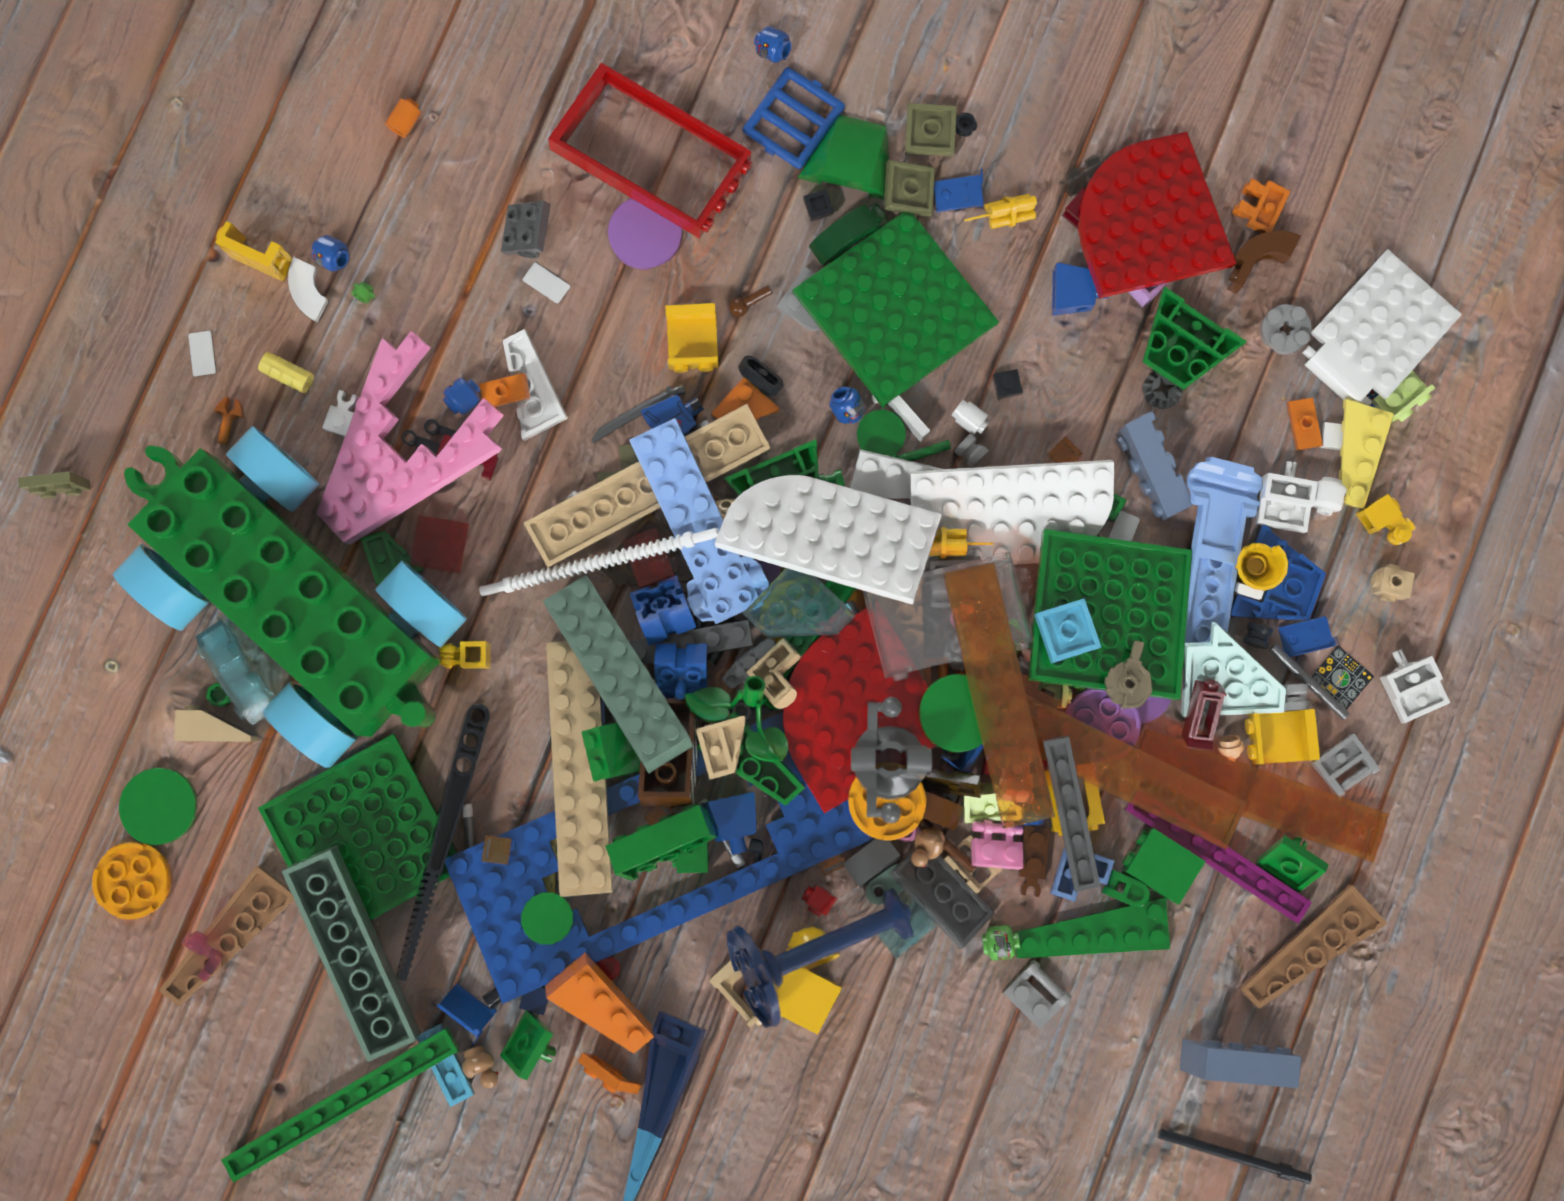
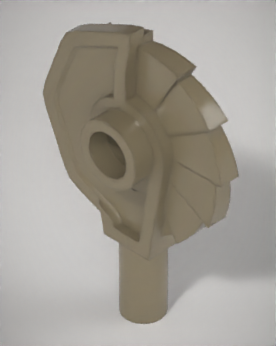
M1134 641L1130 658L1126 659L1124 664L1121 662L1114 668L1111 667L1107 677H1105V692L1111 698L1110 701L1121 705V709L1141 707L1152 693L1150 673L1141 665L1142 662L1140 661L1144 643L1140 641Z

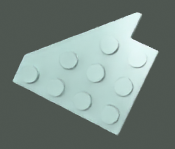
M1216 622L1211 623L1210 642L1185 643L1181 704L1183 717L1187 715L1195 680L1204 681L1205 679L1219 682L1227 693L1224 697L1220 715L1284 712L1286 694L1284 686ZM1210 700L1205 701L1202 716L1207 715Z

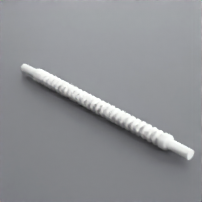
M717 528L697 533L689 531L683 533L682 536L677 534L676 538L670 536L669 540L663 538L662 542L657 539L655 543L650 541L648 545L642 543V547L635 545L633 549L630 546L628 550L622 548L621 552L615 550L614 554L609 551L607 555L602 553L601 557L595 555L594 559L589 556L587 560L584 558L580 562L575 560L574 564L569 561L567 565L562 563L560 567L554 565L553 569L552 567H547V570L542 568L540 572L534 570L533 574L528 572L527 575L522 573L520 577L518 575H515L514 578L511 576L505 577L501 582L479 587L481 596L502 591L509 593L515 591V588L520 590L522 586L523 588H527L528 585L533 587L535 583L540 585L542 581L543 583H547L548 580L553 582L555 578L561 580L562 576L566 579L568 575L573 577L575 573L581 575L582 571L586 574L588 570L593 572L595 568L601 570L602 566L608 568V565L614 567L615 563L621 565L622 561L628 563L629 559L634 562L636 558L641 560L642 556L648 558L651 554L654 557L656 553L662 555L663 551L669 553L670 549L676 551L677 548L682 550L683 546L686 548L694 547L695 543L717 538L719 531Z

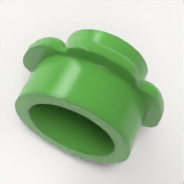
M362 281L360 284H353L354 289L351 294L359 301L369 304L371 299L375 298L374 289L369 284Z

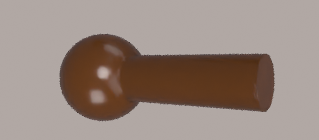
M769 285L744 299L736 297L730 301L729 311L735 317H742L747 313L748 307L770 296L773 292Z

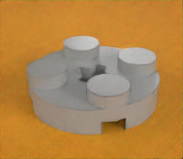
M1290 304L1274 307L1266 314L1260 324V336L1263 343L1274 349V352L1282 355L1292 354L1301 349L1309 342L1310 333L1312 332L1311 322L1306 315V310ZM1284 324L1291 327L1289 335H1286L1285 331H1280Z

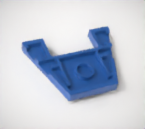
M1263 524L1260 526L1255 543H1262L1271 548L1280 545L1286 553L1288 560L1287 574L1283 581L1275 588L1265 590L1261 602L1236 594L1232 603L1230 617L1310 620L1326 573L1303 554L1295 551L1287 544V541L1280 539L1271 531L1272 529Z

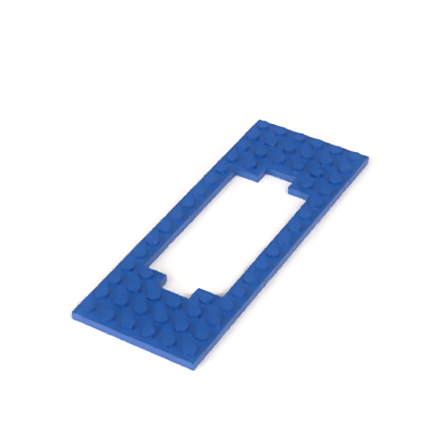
M783 712L762 720L763 730L769 727H776L784 733ZM757 723L751 725L753 730L758 732ZM699 749L697 751L696 777L708 773L702 751ZM788 749L787 755L782 761L807 787L786 806L778 801L784 817L766 824L778 852L777 854L592 936H589L578 908L573 910L574 922L570 932L563 940L554 944L542 945L532 941L525 934L521 925V914L525 904L533 896L542 892H548L543 878L558 872V859L550 841L557 839L555 811L491 838L488 859H485L487 840L446 858L445 864L502 1004L546 985L585 952L596 963L874 838L864 833L856 825L850 814L848 800L826 813L822 811L797 769ZM639 774L607 788L608 816L640 802L638 798ZM746 780L749 787L754 786V784Z

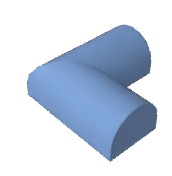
M1064 846L1050 894L1075 902L1078 892H1075ZM1094 854L1099 881L1107 885L1114 860Z

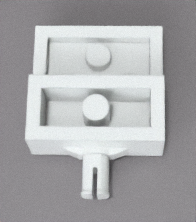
M1292 461L1286 462L1285 475L1265 474L1262 477L1263 486L1262 490H1260V504L1257 509L1255 524L1261 526L1264 524L1272 528L1306 533L1308 531L1311 507L1315 504L1318 482L1296 478L1297 463H1292Z
M1402 649L1392 652L1398 667L1393 672L1380 677V680L1401 724L1450 703L1440 680H1443V677L1433 656L1422 658L1416 662H1408Z

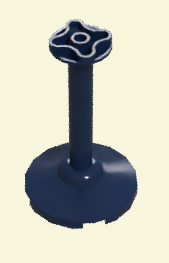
M894 888L886 890L883 894L884 909L776 956L770 951L761 950L743 927L734 926V929L727 932V948L734 972L740 971L748 987V990L743 991V994L755 1017L763 1027H776L781 1022L778 989L783 984L784 975L891 928L903 939L913 937V930L910 924V918L912 917L910 908L900 900Z

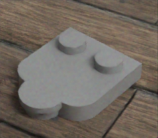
M804 267L777 305V309L807 330L819 331L821 330L820 327L792 293L795 287L815 274Z

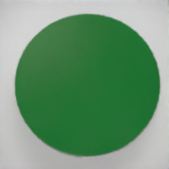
M962 674L948 675L932 683L925 691L919 707V722L926 737L934 745L951 752H965L983 744L993 732L997 718L996 704L988 688L979 680Z
M153 768L140 772L126 784L120 796L119 816L122 825L133 838L145 844L162 845L174 842L189 831L196 819V791L191 782L175 770Z

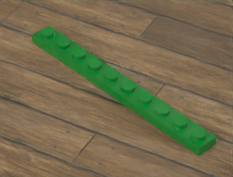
M446 1027L221 1159L234 1183L458 1052L460 1048L449 1028Z

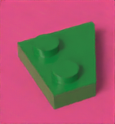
M386 531L360 538L377 587L401 561H404L418 573L424 572L423 567L404 548L399 546Z

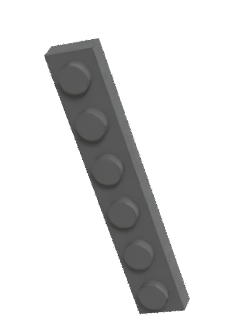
M750 620L689 630L678 635L677 633L667 634V639L652 645H648L646 638L629 641L643 665L654 663L656 644H676L677 649H686V644H707V654L754 645Z
M1065 735L1042 740L1074 891L1078 892L1101 887L1069 736Z

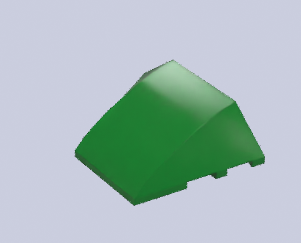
M839 115L799 174L798 179L822 184V181L868 192V196L884 200L886 162L889 160L887 126Z
M1164 286L1142 363L1184 390L1247 341L1228 328L1223 329L1184 303L1185 300Z
M812 440L781 455L727 476L724 479L739 496L750 487L775 477L801 475L819 479L817 440Z

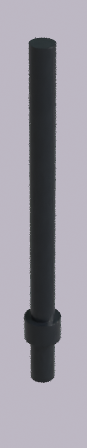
M1162 1128L1158 1131V1139L1276 1174L1280 1179L1287 1181L1293 1179L1306 1184H1310L1312 1180V1174L1293 1169L1292 1165L1283 1162L1277 1164Z

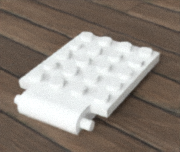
M1387 249L1310 333L1323 345L1317 351L1308 346L1302 352L1309 359L1304 365L1343 400L1348 399L1369 406L1372 401L1366 395L1371 389L1376 391L1383 399L1388 398L1462 314Z

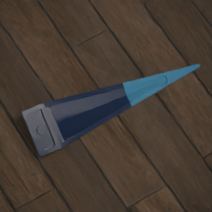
M665 1011L658 1012L652 1029L654 1037L649 1043L642 1106L623 1201H634L698 1061L700 1056L698 1052L706 1032L705 1029Z

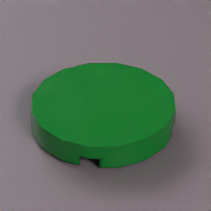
M874 410L866 414L859 422L856 432L857 443L861 450L890 457L901 450L906 438L905 426L901 418L887 410Z
M542 892L533 896L525 904L521 914V925L525 934L532 941L542 945L554 944L563 940L570 932L574 922L573 910L569 902L554 892Z

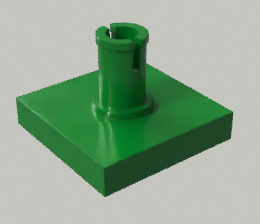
M1283 836L1257 858L1255 865L1299 893L1327 871L1329 864L1306 850L1307 842L1305 840L1302 846H1300L1302 838L1294 837L1290 839L1287 836Z
M525 1010L500 1056L519 1078L528 1080L539 1059L547 1063L553 1061V1058L549 1057L548 1054L555 1057L556 1048L547 1045L553 1033L533 1012Z

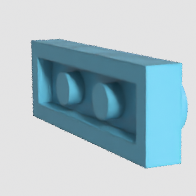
M440 1023L419 1034L418 1042L421 1043L443 1030L442 1024ZM456 1053L431 1067L450 1107L475 1094L468 1077L462 1071V1065Z

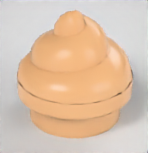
M1225 735L1219 739L1218 751L1227 760L1234 762L1244 750V744L1240 740V736Z

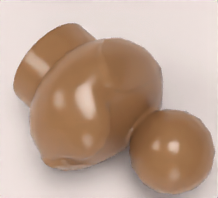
M932 827L922 829L916 833L914 839L916 850L911 855V861L915 866L925 867L929 859H935L942 853L945 836L941 830Z
M478 1046L463 1053L465 1057L462 1064L463 1073L468 1078H473L474 1075L482 1073L480 1077L482 1086L488 1089L495 1087L500 1073L491 1070L494 1065L493 1056L485 1053L484 1046Z

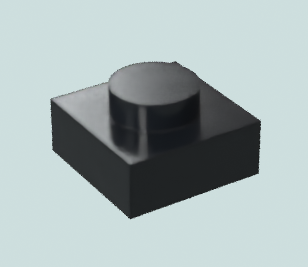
M827 189L803 196L810 222L834 215Z
M1018 369L993 374L997 400L1022 395L1023 391Z

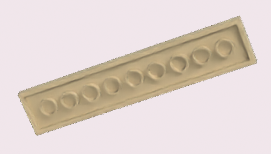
M747 404L685 436L706 483L771 449ZM638 461L524 522V525L546 566L549 568L661 507Z
M567 641L546 643L560 897L612 893L611 861L605 847L610 844L606 779L593 782L581 733L582 731L602 726L600 695Z

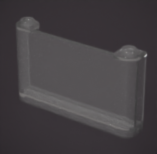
M1011 552L923 572L913 605L863 590L885 679L893 677L894 681L909 678L908 673L915 670L1008 647H1015V651L1031 648L1030 643L1034 641Z

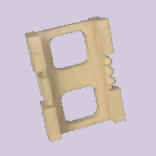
M968 835L956 847L960 849L963 845H966L971 850V840L974 838ZM950 854L944 857V860L954 870L957 869L959 874L967 880L966 883L976 894L1003 870L1002 868L987 867L991 871V875L983 883H979L972 876V873Z

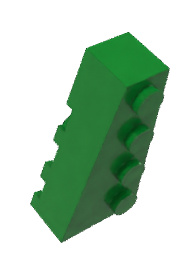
M733 712L726 720L740 717V714ZM745 722L735 773L786 806L807 786L783 761H763L752 757L745 747L746 737L755 731ZM700 744L696 747L701 750Z
M691 804L682 809L683 812L679 814L665 815L654 825L646 824L638 827L635 830L636 832L629 836L620 835L612 839L613 843L605 847L615 875L634 881L639 878L638 872H651L657 869V862L672 861L678 858L680 855L679 851L689 852L717 838L707 809L701 805Z

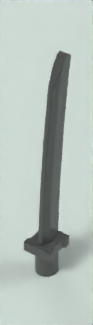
M681 384L674 388L668 386L666 387L667 391L600 427L592 438V442H598L625 424L642 415L641 410L675 395L681 396L687 393L684 385Z

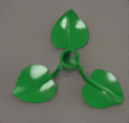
M757 676L748 677L745 680L744 689L738 690L737 696L731 703L728 693L716 687L703 688L696 692L685 694V701L691 712L707 722L726 720L729 715L728 709H733L741 698L747 706L756 707L758 732H752L746 737V750L752 757L763 761L778 762L785 759L788 752V741L784 733L776 727H769L765 730L762 728L761 705L766 704L770 709L781 710L773 706L764 695L765 681Z

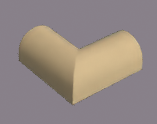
M783 637L746 673L749 676L762 678L765 681L764 695L773 706L783 709L788 707L797 696L796 690L783 674L802 656Z

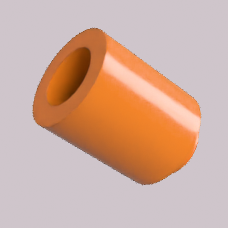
M408 97L406 100L399 99L385 122L386 127L395 134L406 138L421 114V111L418 109L419 104Z

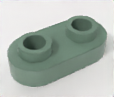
M898 864L890 866L866 885L865 894L870 902L883 904V894L886 890L894 888L897 894L904 890L889 874ZM876 887H881L883 889V894L881 896L874 895V889Z

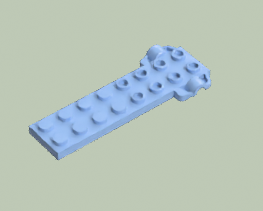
M674 418L630 439V443L674 537L676 538L677 534L682 536L683 533L689 531L697 533L717 528L719 531L724 519L677 419ZM715 538L695 543L694 547L686 548L683 546L681 551L694 577L693 580L686 584L688 590L687 600L690 608L701 621H714L717 624L761 604V598L769 591V581L764 574L761 564L754 558L741 557L740 554L716 548Z
M1207 457L1205 462L1196 463L1189 472L1186 481L1187 487L1190 489L1191 503L1198 506L1191 545L1192 558L1185 643L1210 642L1212 622H1216L1228 633L1237 577L1235 566L1241 552L1246 518L1256 516L1260 504L1257 495L1263 486L1262 477L1254 472V467L1214 457Z

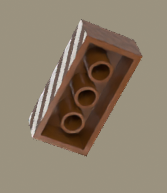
M665 698L689 735L693 747L649 774L640 761L638 798L643 806L686 807L694 804L698 751V748H696L698 746L696 729L699 728V718L691 712L685 699Z

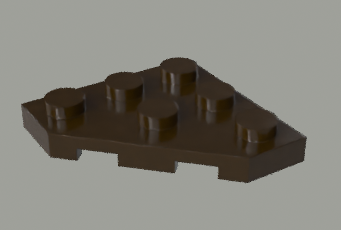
M650 513L615 550L621 552L622 548L628 550L630 546L634 549L635 545L642 547V543L648 545L650 541L655 543L657 539L662 542L663 538L669 540V537H674V534ZM679 548L676 551L670 549L669 553L663 551L662 555L656 553V556L653 557L650 554L648 558L642 556L641 560L636 558L632 562L629 559L628 563L622 561L621 565L615 563L614 567L608 565V568L603 566L601 568V571L618 586L658 584V582L676 575L680 583L689 582L693 578Z

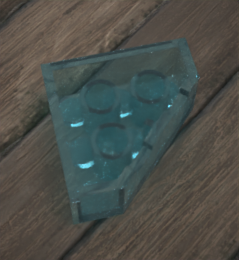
M786 568L742 613L768 638L838 634L855 617V614L817 577Z

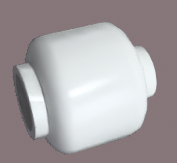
M1323 477L1322 480L1317 481L1315 504L1313 506L1317 508V513L1330 516L1333 512L1342 510L1347 489L1342 485V481L1332 477Z

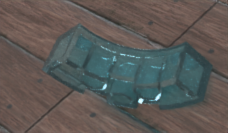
M220 620L195 636L198 643L196 651L206 661L216 680L235 705L234 710L239 718L242 720L246 718L253 726L265 718L263 709L275 696L256 671L249 672L250 668L244 660L246 656L241 649L236 635Z

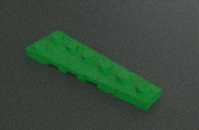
M1166 898L1149 900L1142 907L1129 905L1014 932L1018 933L1020 949H1015L1017 959L1170 949Z

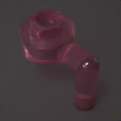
M195 930L194 933L187 932L181 942L191 951L210 958L198 974V978L206 982L222 961L223 954L211 947L207 942L209 938L200 931Z

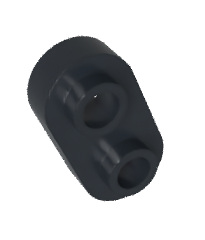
M744 356L738 365L741 375L756 385L765 395L776 396L784 386L783 380L775 372L753 356Z

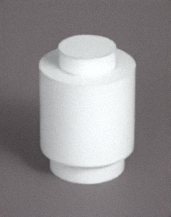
M962 400L951 415L956 419V423L972 435H975L976 432L981 434L990 423L986 420L989 415L970 401L967 403Z

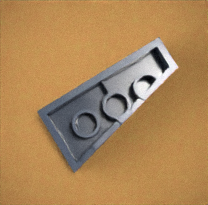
M1153 411L1125 424L1116 434V444L1121 452L1124 451L1129 459L1127 463L1133 474L1136 473L1141 481L1139 482L1140 489L1145 496H1149L1154 515L1157 518L1160 517L1161 521H1164L1190 508L1193 504L1182 476L1174 472L1176 462L1172 454L1163 448L1165 438L1162 431H1157L1153 426L1152 421L1156 418Z
M1182 1039L1181 1071L1203 1080L1299 1088L1301 1056L1292 1054L1290 1048L1275 1046V1050H1269L1268 1046L1252 1044V1047H1245V1044L1236 1042L1221 1044L1222 1042L1214 1040L1197 1041Z

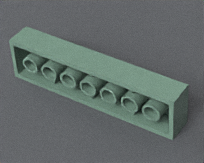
M587 575L543 600L550 616L648 774L693 747L689 735Z
M335 845L285 868L282 871L283 876L367 1062L416 1041L421 1031L338 846Z

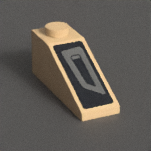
M185 705V710H175L174 741H259L258 736L210 711L201 710L199 705Z

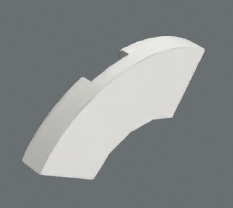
M293 257L288 273L291 296L299 309L311 320L318 323L328 303V300L320 295L316 288L315 277L318 269Z

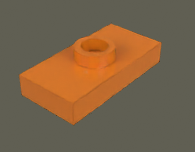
M524 373L479 384L481 398L489 401L494 407L530 399L527 375Z
M1313 397L1287 402L1286 405L1296 451L1323 446Z

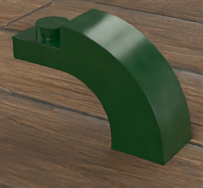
M878 203L868 207L864 204L831 224L810 243L809 248L823 266L840 257L855 243L873 234L890 221Z

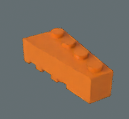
M586 952L545 985L546 998L632 1053L637 1052L654 1037L651 1023Z

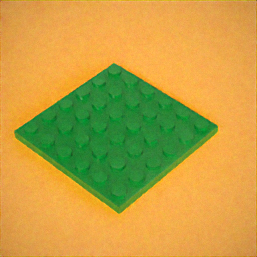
M903 212L795 287L792 291L882 408L999 324L997 318L914 214L909 212Z
M1044 529L1041 536L1034 615L1085 599L1101 648L1051 663L1034 616L1028 680L1105 691V677H1107L1110 668H1114L1121 662L1124 664L1126 659L1130 658L1134 641H1140L1144 643L1140 657L1141 665L1151 676L1152 693L1149 697L1180 700L1192 550Z
M396 734L386 737L258 807L287 866L335 845L338 846L370 920L377 918L417 895L438 813ZM451 842L446 858L458 853L453 842ZM444 864L441 876L437 877L439 879L438 883L451 877L446 864Z

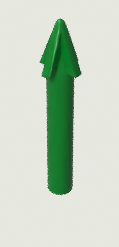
M949 440L902 455L897 456L894 454L891 457L915 461L950 450L951 445Z

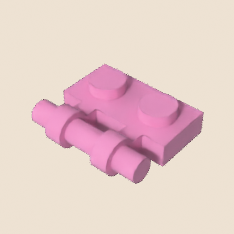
M992 820L973 821L972 831L981 832V839L975 838L971 840L972 866L1016 870L1023 868V842H1013V835L1021 836L1023 834V826L1014 825L1013 822L999 824L993 823ZM992 833L1002 834V841L992 840Z

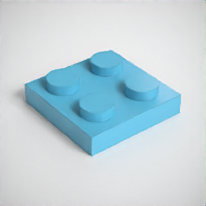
M1085 599L1034 615L1051 663L1101 648Z

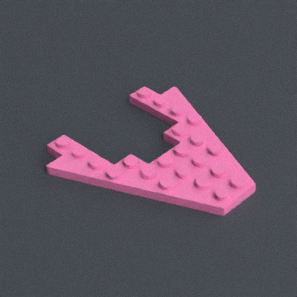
M412 331L397 349L387 340H381L360 398L356 401L354 415L317 511V515L344 543L349 545L502 450L488 435L504 415L484 398L438 456L428 447L421 444L406 462L384 440L399 420L386 407V404L431 348Z

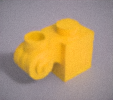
M1389 494L1378 498L1356 513V516L1369 534L1375 533L1384 527L1388 528L1387 540L1393 545H1400L1409 541L1412 531L1415 530L1413 522L1409 518L1402 517L1403 514L1400 511L1399 503L1395 498L1390 497Z
M486 641L460 642V647L452 646V643H446L442 647H438V652H440L438 657L441 660L438 665H442L446 669H452V666L460 665L464 669H491V644Z

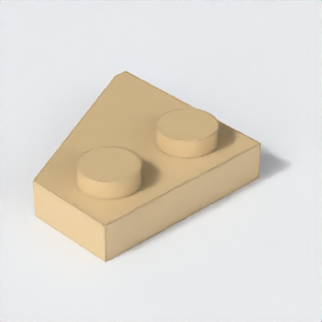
M745 715L696 729L709 779L736 772L746 722Z

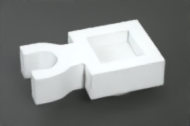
M339 390L337 395L338 405L337 407L330 405L322 428L325 431L345 437L354 415L351 410L355 407L359 397L352 394L351 400L344 402L346 393Z

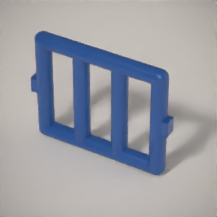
M786 67L743 126L742 131L764 146L765 152L771 156L776 154L795 168L802 169L838 116L845 109V104L822 89V84L815 79L812 82L794 69ZM789 79L833 107L826 119L782 90ZM775 98L819 126V129L812 138L768 109ZM762 117L806 146L799 157L754 129Z

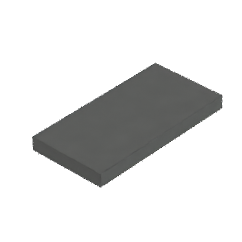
M914 847L889 874L956 946L962 949L995 913L940 855L935 859H929L925 867L915 866L911 861V855L916 850V847Z

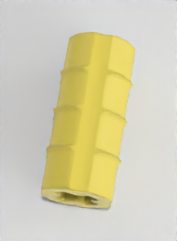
M269 351L263 355L258 365L260 372L303 394L309 390L314 380L312 373Z

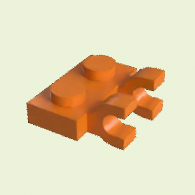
M1251 178L1249 183L1244 185L1241 193L1250 197H1258L1255 207L1241 200L1239 204L1235 205L1231 214L1239 218L1249 219L1246 226L1261 234L1272 231L1291 191L1270 180L1264 186Z

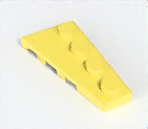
M1345 399L1343 400L1344 421H1342L1341 427L1343 439L1340 449L1341 469L1339 470V480L1342 481V485L1347 489L1344 504L1364 509L1394 413Z

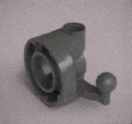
M887 697L883 702H868L867 731L863 733L855 747H851V771H855L857 780L863 789L867 791V817H881L883 821L890 824L900 819L901 809L892 802L884 804L882 808H877V798L894 800L909 795L916 790L922 779L927 775V772H931L932 763L931 748L922 746L917 737L907 730L893 726L877 728V711L883 712L884 715L891 718L900 714L902 705L895 697ZM888 749L896 750L900 754L904 753L906 756V769L902 770V767L895 771H887L883 767L875 769V753L880 752L881 754V752Z

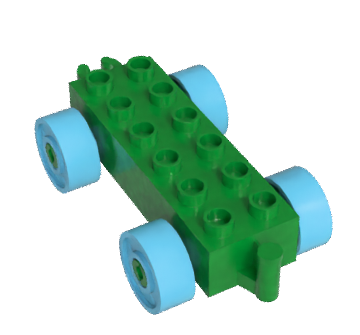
M252 426L226 453L227 457L245 473L241 478L220 459L201 448L183 464L175 454L163 447L152 445L146 447L145 454L154 462L161 463L165 468L164 479L156 485L147 484L140 471L132 467L125 469L124 476L127 486L134 494L148 501L127 525L153 549L140 544L113 572L115 580L151 614L179 631H183L211 601L300 684L289 681L263 709V714L269 723L294 747L319 765L331 768L355 742L357 736L372 737L392 714L400 716L402 723L410 727H429L434 723L436 719L435 710L428 705L419 685L441 660L415 636L420 632L434 644L442 647L467 620V617L439 590L404 561H401L375 589L393 610L389 614L267 503L269 498L272 497L286 509L294 512L320 485L299 463L269 437Z

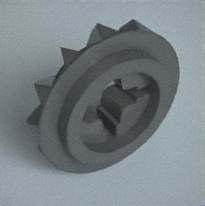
M1157 372L1151 373L1143 384L1145 400L1157 409L1173 407L1178 403L1183 394L1181 388ZM1160 382L1163 383L1164 386H1171V388L1166 392V396L1163 394V392L1155 391L1157 388L1160 387Z

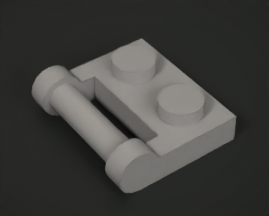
M1355 733L1349 734L1320 755V760H1313L1311 762L1329 787L1332 795L1338 800L1345 796L1347 790L1369 774L1374 775L1380 770ZM1359 761L1363 762L1364 766L1341 783L1336 781L1335 778Z
M1034 959L1002 993L1041 1030L1061 1007L1068 1003L1072 995L1067 990L1063 991L1039 968L1040 964ZM1031 975L1056 998L1052 1004L1027 981Z

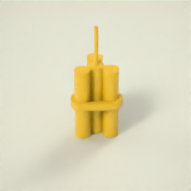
M1029 193L1016 197L1005 196L999 201L984 204L986 214L967 218L964 221L988 216L990 229L1007 225L1013 227L1016 226V223L1036 218L1034 208L1037 205L1035 195L1030 196Z
M941 526V529L937 530L929 556H940V558H946V556H966L967 545H993V542H967L966 529H946V526Z

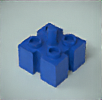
M677 575L658 582L659 586L653 589H649L647 586L629 593L648 645L667 639V634L677 633L678 635L696 628Z
M656 644L654 660L656 685L664 698L682 700L685 698V694L708 688L707 644H686V649H677L676 644Z

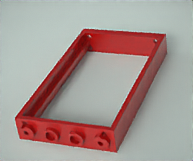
M600 63L548 138L549 148L552 152L699 239L704 232L708 233L714 223V216L717 212L720 214L727 203L726 198L730 193H735L740 184L739 178L742 174L746 175L749 172L753 163L751 161V150L603 63ZM607 84L736 159L697 220L567 143Z

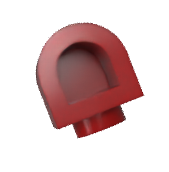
M815 883L813 888L808 886L801 897L809 905L807 910L818 917L821 914L827 916L838 899L817 883Z

